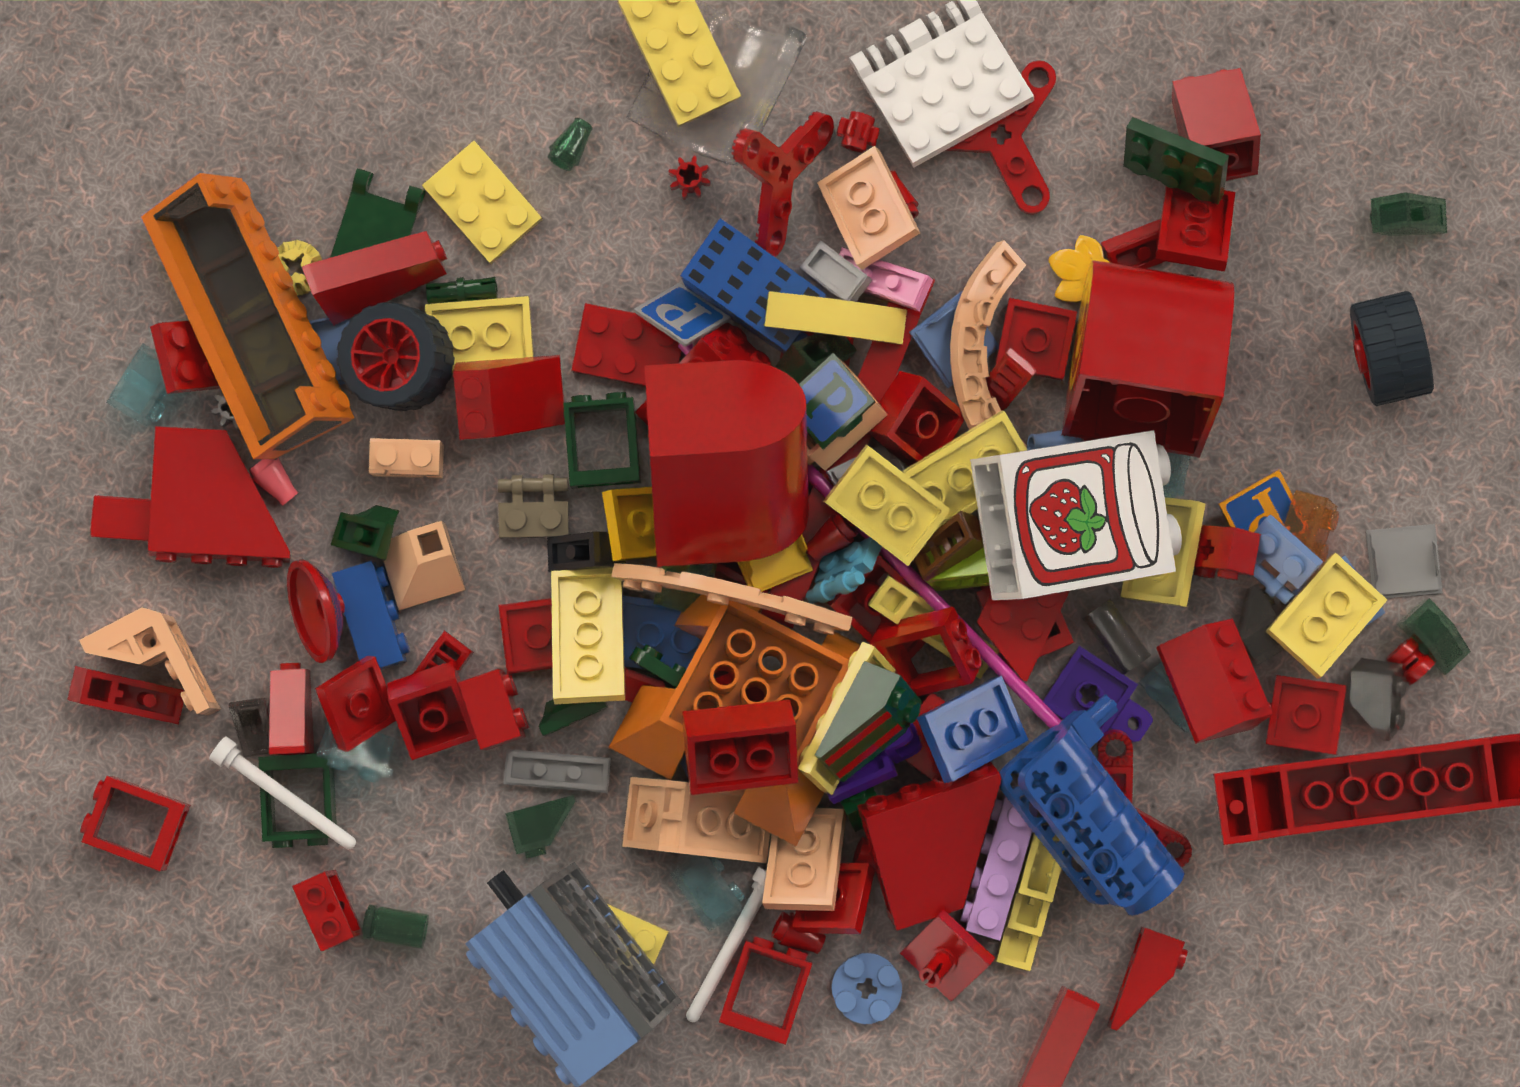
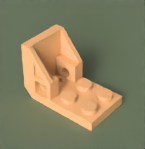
M142 607L79 640L85 653L150 667L164 661L172 679H179L185 691L180 694L189 711L194 710L196 714L209 716L221 709L178 624L172 616ZM154 638L156 644L152 647L151 641Z
M630 777L622 847L767 863L770 833L733 814L745 792L744 789L691 795L689 782Z

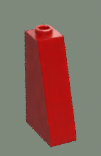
M427 231L310 263L303 266L302 270L313 297L332 324L337 325L352 318L355 314H359L362 312V309L368 306L372 307L377 305V303L387 302L446 275L447 272L442 261L447 260V256L440 241L433 242Z
M1061 986L1018 1087H1062L1099 1009L1100 1003L1065 986Z

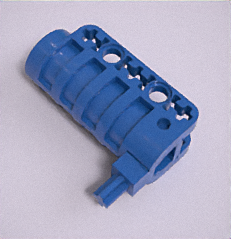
M1105 694L1087 711H1072L1059 725L1048 729L1030 742L1000 770L1001 783L999 788L1088 902L1097 905L1110 903L1117 907H1123L1128 915L1133 916L1153 908L1168 897L1181 883L1185 872L1090 750L1104 736L1099 728L1118 711L1117 703ZM1011 773L1019 774V786L1010 785V783L1013 781ZM1030 802L1040 812L1041 816L1034 817L1030 813ZM1047 822V823L1049 824V825H1042V827H1041V824H1042V823ZM1056 835L1060 841H1053L1052 838ZM1072 857L1082 866V871L1077 872L1073 869ZM1088 876L1092 879V880H1090V879H1085V880L1083 881V879L1086 878V877H1088ZM1097 889L1102 895H1095Z

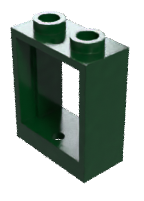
M626 392L607 393L606 399L592 400V395H577L571 397V402L563 403L569 484L571 489L641 484L634 398L627 397ZM626 410L630 467L579 471L575 414Z
M333 753L258 757L259 769L271 778H273V771L322 768L325 817L337 825ZM260 787L262 842L272 841V848L293 847V840L307 839V846L328 845V838L330 837L320 830L276 832L274 797Z

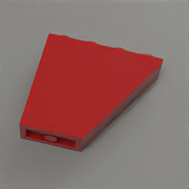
M155 426L148 553L150 556H156L155 561L175 563L177 562V557L191 558V563L212 564V559L226 560V565L247 566V561H262L261 566L267 568H282L283 562L290 563V550L226 430Z
M991 761L953 782L944 783L939 774L932 781L920 785L909 784L902 787L899 792L887 796L876 795L867 799L866 803L857 805L888 917L897 931L933 919L943 909L947 913H951L964 908L1001 783L1000 773Z

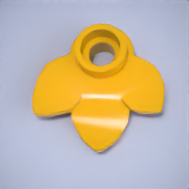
M1080 235L1076 241L1075 250H1059L1049 257V264L1058 277L1063 279L1054 294L1057 299L1065 302H1081L1091 261L1109 262L1104 259L1102 246L1095 239Z

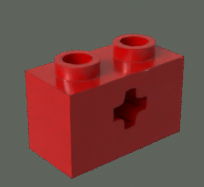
M1202 525L1194 565V575L1214 579L1215 573H1217V577L1228 580H1238L1239 575L1253 576L1261 534L1236 527Z

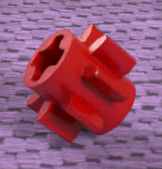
M856 111L850 112L849 119L841 117L836 136L843 138L841 146L859 153L866 152L868 145L876 146L880 128L874 127L875 118Z
M695 155L691 162H684L679 157L678 169H669L668 171L671 177L677 178V181L670 185V189L676 190L680 188L683 200L688 197V193H695L698 198H701V186L707 187L711 185V181L702 176L709 171V166L699 167L697 165V156ZM689 170L694 171L695 178L698 180H692L690 185H686L684 177L681 175H688Z

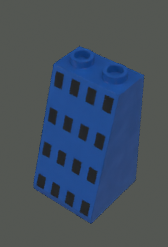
M721 218L680 275L687 289L730 316L733 321L785 354L788 358L793 350L798 353L803 348L809 335L806 334V331L764 327L768 292L827 298L824 292Z

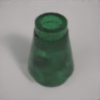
M575 118L549 146L550 153L548 154V159L559 168L571 171L574 166L579 165L593 127L585 120Z

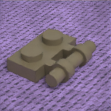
M543 474V478H523V475H512V479H498V493L512 492L511 503H498L499 538H544L569 535V502H555V491H568V477L554 478V474ZM524 492H543L544 502H524Z

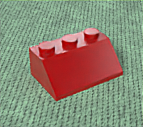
M1233 618L1202 625L1156 647L1195 744L1252 730L1273 715Z
M790 700L682 711L684 745L691 795L798 783L796 723Z

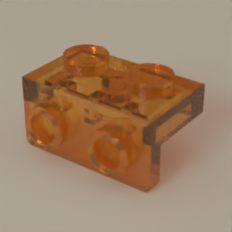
M1296 490L1284 527L1323 561L1321 564L1323 565L1328 555L1329 547L1326 542L1329 533L1335 530L1339 519V512L1336 511L1337 506L1329 498Z

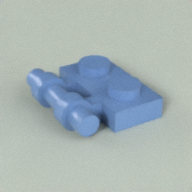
M1270 514L1255 530V533H1259L1261 536L1253 576L1266 587L1265 592L1272 598L1276 596L1283 604L1287 605L1295 595L1285 585L1290 582L1297 589H1300L1323 561ZM1265 560L1280 573L1276 578L1262 566Z

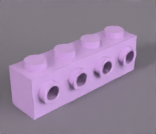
M1004 794L1002 801L995 800L990 817L991 820H995L992 834H985L980 853L985 854L982 868H975L970 887L975 888L972 902H965L960 921L966 922L964 926L966 931L999 941L1032 833L1031 828ZM1030 802L1029 811L1036 817L1038 810Z

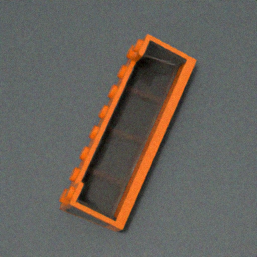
M199 173L141 216L253 459H276L336 429L355 417L350 409V401L335 377V369L327 360L321 347V339L313 330L308 320L306 307L299 300L292 286L293 280L283 267L278 256V248L271 241L264 226V218L257 211L250 197L251 192L248 185L242 178Z

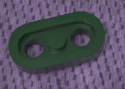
M645 644L643 649L636 646L629 659L672 687L677 688L686 669L677 663L671 668L661 662L663 654Z

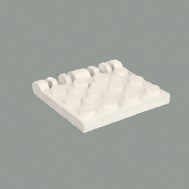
M957 0L968 19L966 22L953 1L945 5L948 16L956 26L948 32L945 31L939 16L934 11L926 15L937 36L935 39H932L920 18L899 29L900 37L910 52L904 55L901 46L893 34L886 37V45L896 61L887 66L878 48L874 45L868 47L866 50L878 70L876 72L873 71L862 51L849 57L850 63L913 168L1034 101L1033 93L985 18L976 0Z

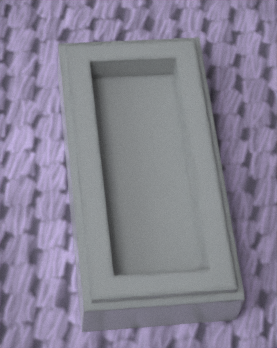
M821 240L800 266V269L841 300L856 302L872 282L870 277Z

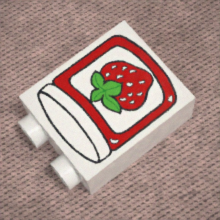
M1154 430L970 459L992 600L1025 599L1176 572L1174 556L1180 552L1182 536L1175 517L1167 514L1163 486L1169 482L1171 466L1165 448L1160 444H1156Z

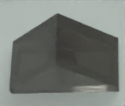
M262 697L230 702L229 710L243 756L251 757L269 754L270 698Z

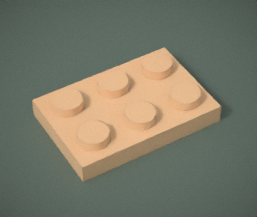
M875 146L817 182L856 265L862 270L920 234L880 150Z
M816 808L796 847L773 834L771 835L762 900L765 909L834 911L846 822L844 809Z

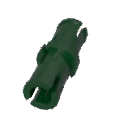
M460 277L456 281L426 284L428 304L498 299L496 277L465 280L464 277Z

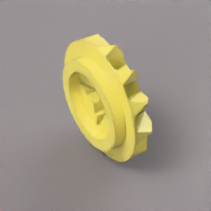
M300 240L283 242L278 247V256L288 273L290 269L283 261L284 259L296 262L303 256L300 264L301 267L322 260L319 252L311 244ZM295 272L291 276L293 280L292 286L297 296L311 291L305 275Z

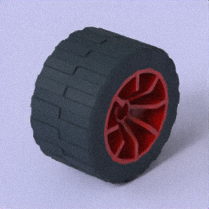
M1404 291L1352 304L1350 307V318L1354 337V353L1373 405L1380 406L1431 394L1434 389L1432 364L1423 324L1412 294L1409 291Z
M377 303V305L368 306L362 309V312L359 314H355L341 333L342 337L337 346V366L340 369V377L347 385V389L351 394L356 395L360 401L366 404L395 411L418 410L422 406L435 401V398L446 389L445 386L451 379L455 360L452 341L449 339L445 327L439 323V320L432 315L426 314L425 311L398 303Z

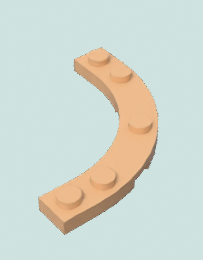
M1005 240L996 242L969 278L960 296L952 325L950 341L952 381L960 410L969 430L1001 411L996 398H991L986 382V377H989L987 346H984L986 327L991 325L1000 299L1026 266Z
M614 563L611 575L613 578L623 580V587L640 592H643L644 589L661 593L662 588L708 595L707 601L728 606L729 600L783 614L785 615L784 621L800 626H805L806 622L814 624L813 631L827 635H834L835 630L849 631L852 621L850 616L794 598L762 593L758 588L683 571L681 574L670 571L665 573V569L659 567Z

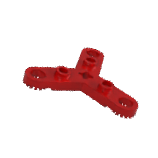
M1040 60L1029 63L1021 73V76L1034 95L1033 102L946 150L990 153L1016 206L1022 212L1031 215L1042 212L1047 207L1050 199L1049 189L1022 138L1023 133L1052 91L1056 82L1054 68L1049 63ZM1043 70L1047 74L1048 83L1041 88L1031 85L1029 74L1032 71ZM998 127H1004L1005 133L1011 136V138L1005 139L1003 145L997 144V138L991 137V133H996ZM1029 187L1036 188L1042 194V201L1036 206L1027 205L1023 201L1022 193Z
M818 111L813 112L812 115H809V120H806L803 126H799L780 147H777L760 132L747 128L740 130V134L737 133L736 135L737 140H733V143H735V146H732L734 151L731 152L733 160L762 182L757 223L760 226L758 229L759 234L756 233L758 239L755 240V243L774 257L782 251L785 245L788 220L792 210L793 182L813 162L814 158L829 143L833 135L834 121L828 114Z
M1113 729L1103 733L1104 736L1097 742V760L1132 803L1134 751L1132 741L1121 730ZM1119 739L1125 744L1124 752L1116 757L1109 756L1105 752L1107 743L1110 740ZM1136 808L1137 812L1154 831L1164 847L1170 844V842L1174 843V841L1183 845V853L1174 859L1181 867H1184L1192 856V847L1187 837Z

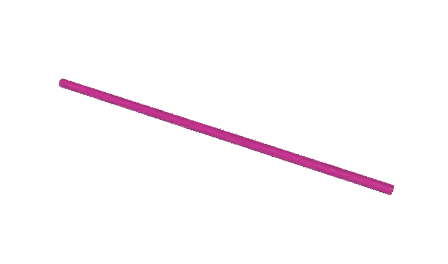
M693 343L686 347L679 344L678 347L687 355L693 348ZM808 464V481L826 498L833 489V485L812 464ZM857 528L858 532L865 539L870 538L867 534H865L863 531L861 532V530ZM881 547L879 554L935 611L950 607L910 565L907 566L884 547ZM965 622L967 635L973 647L978 649L981 659L998 676L1003 677L1004 682L1049 728L1059 725L1062 720Z

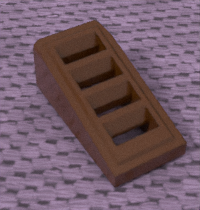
M960 511L933 533L914 558L923 580L928 581L984 547L979 520L974 515ZM954 537H955V539H956V541H957V544H955V545H954V543H953V541H952V539H953ZM941 545H943L944 550H945V552H946V553H944V554L942 553V551H941V549H940V547H939V546H941ZM930 551L935 559L932 564L927 556V553Z

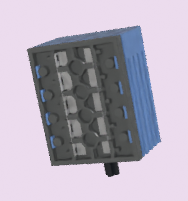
M575 862L541 883L525 897L504 870L487 882L507 911L465 943L469 948V951L466 952L467 958L475 968L481 969L483 967L492 978L488 981L491 990L499 998L506 996L514 1007L511 1009V1015L514 1020L522 1027L529 1026L536 1036L533 1038L535 1047L542 1055L547 1056L550 1054L558 1064L555 1067L556 1074L566 1085L572 1083L575 1087L581 1086L652 1031L682 1002Z

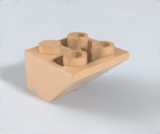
M443 521L422 526L391 538L384 564L399 611L466 590L447 526Z

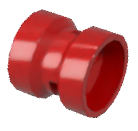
M1412 637L1401 643L1386 658V661L1393 668L1400 669L1402 678L1409 685L1419 680L1436 663L1428 654H1423L1419 650V644Z

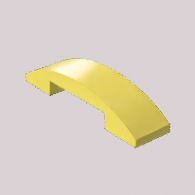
M769 291L764 327L814 332L902 345L907 310L846 300Z
M887 576L868 603L870 607L896 624L901 619L935 611L919 594L890 576ZM940 634L922 639L952 660ZM982 638L996 654L999 653L995 646ZM982 659V665L976 675L979 679H981L989 667Z

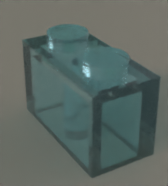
M142 343L106 402L146 427H149L151 422L156 423L161 418L166 408L163 402L168 396L158 356L154 349Z

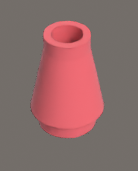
M279 458L262 459L248 470L254 477L252 480L278 500L282 506L298 494Z

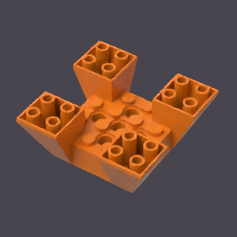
M708 566L705 567L702 573L703 576L738 583ZM692 592L674 626L702 640L676 689L641 686L609 748L666 779L672 780L685 755L682 711L790 700L791 706L796 711L794 719L796 723L797 762L799 767L800 756L805 747L810 745L816 733L817 722L823 714H826L832 702L833 691L836 685L843 681L848 671L850 657L855 651H858L860 644L834 631V635H827L822 645L760 614L762 608L730 600L728 606L707 601L708 595ZM767 656H773L779 660L781 668L776 671L767 670L762 664V659ZM721 670L727 671L731 674L733 682L729 685H720L715 681L714 674ZM750 687H757L763 691L765 698L760 702H753L747 698L745 691ZM798 769V783L746 789L733 814L796 847L824 792Z

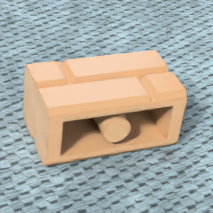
M370 438L369 474L373 477L423 478L426 476L427 478L443 479L444 444L440 440Z

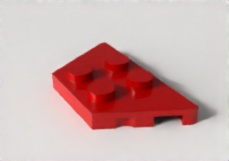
M1069 591L1012 600H992L990 592L976 624L1024 682H1027Z

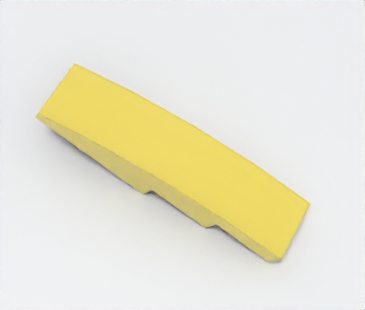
M1034 832L1018 878L995 962L1026 971H1031L1038 940L1042 936L1049 906L1053 902L1061 872L1059 864ZM1056 835L1052 838L1053 841H1060Z

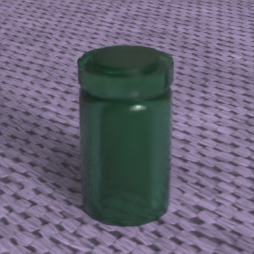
M369 904L363 921V939L371 940L373 938L379 942L423 949L427 935L429 914L383 906L377 908V905Z

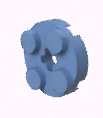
M860 953L848 958L837 968L832 980V995L837 1008L845 1017L857 1023L873 1024L885 1020L897 1008L902 995V983L898 971L886 958L874 953ZM866 978L872 979V986L877 987L876 994L871 993L867 999L862 998V992L857 990V984L864 983Z

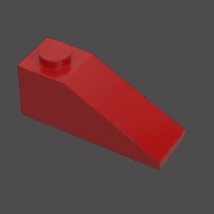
M75 666L67 700L179 725L184 704L180 693L185 690Z
M1141 926L1107 1025L1109 1028L1117 1031L1174 976L1176 969L1182 970L1188 950L1183 949L1184 941Z

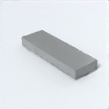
M506 749L503 784L608 793L612 758Z

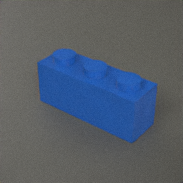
M371 560L332 573L337 592L344 601V614L359 660L365 656H375L380 670L407 662L405 654L410 652V648L404 632L398 634L394 622L400 618L394 600L388 601L384 587L389 586L384 567L377 568L376 562Z

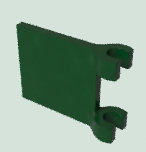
M357 168L351 194L330 258L411 235L426 191L410 185L405 204H401L368 193L374 174Z

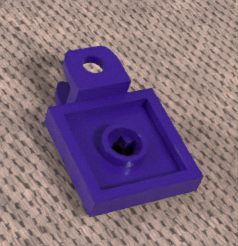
M1078 646L1043 699V702L1058 717L1064 720L1072 711H1087L1096 703L1093 701H1089L1087 704L1081 701L1083 695L1079 692L1082 687L1088 689L1093 685L1097 688L1095 695L1099 697L1098 700L1106 694L1117 703L1116 707L1118 709L1099 729L1103 733L1113 729L1121 730L1130 737L1132 742L1140 741L1152 724L1153 718L1146 709L1129 699L1138 684L1081 646ZM1131 717L1138 720L1139 725L1136 730H1132L1128 726V720Z
M911 723L906 733L845 782L839 781L833 795L827 793L829 800L835 804L897 776L894 763L897 764L908 759L922 749V743L915 725Z

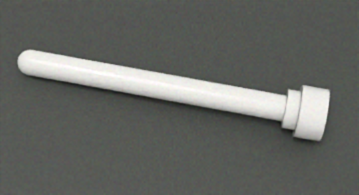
M225 736L215 747L209 757L211 761L220 767L226 766L228 769L232 766L345 849L349 850L355 847L356 840L353 836L240 755L241 751L237 749L238 744Z
M758 866L752 877L754 883L751 886L754 890L686 1013V1018L690 1022L699 1020L762 905L767 871L762 867Z

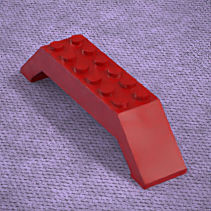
M1520 733L1214 773L1213 779L1223 845L1287 835L1520 806Z

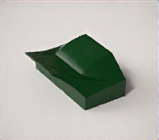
M375 505L358 514L341 512L331 545L385 561L394 524L400 511Z
M552 699L546 702L544 714L538 727L543 736H548L608 708L606 702L554 704Z

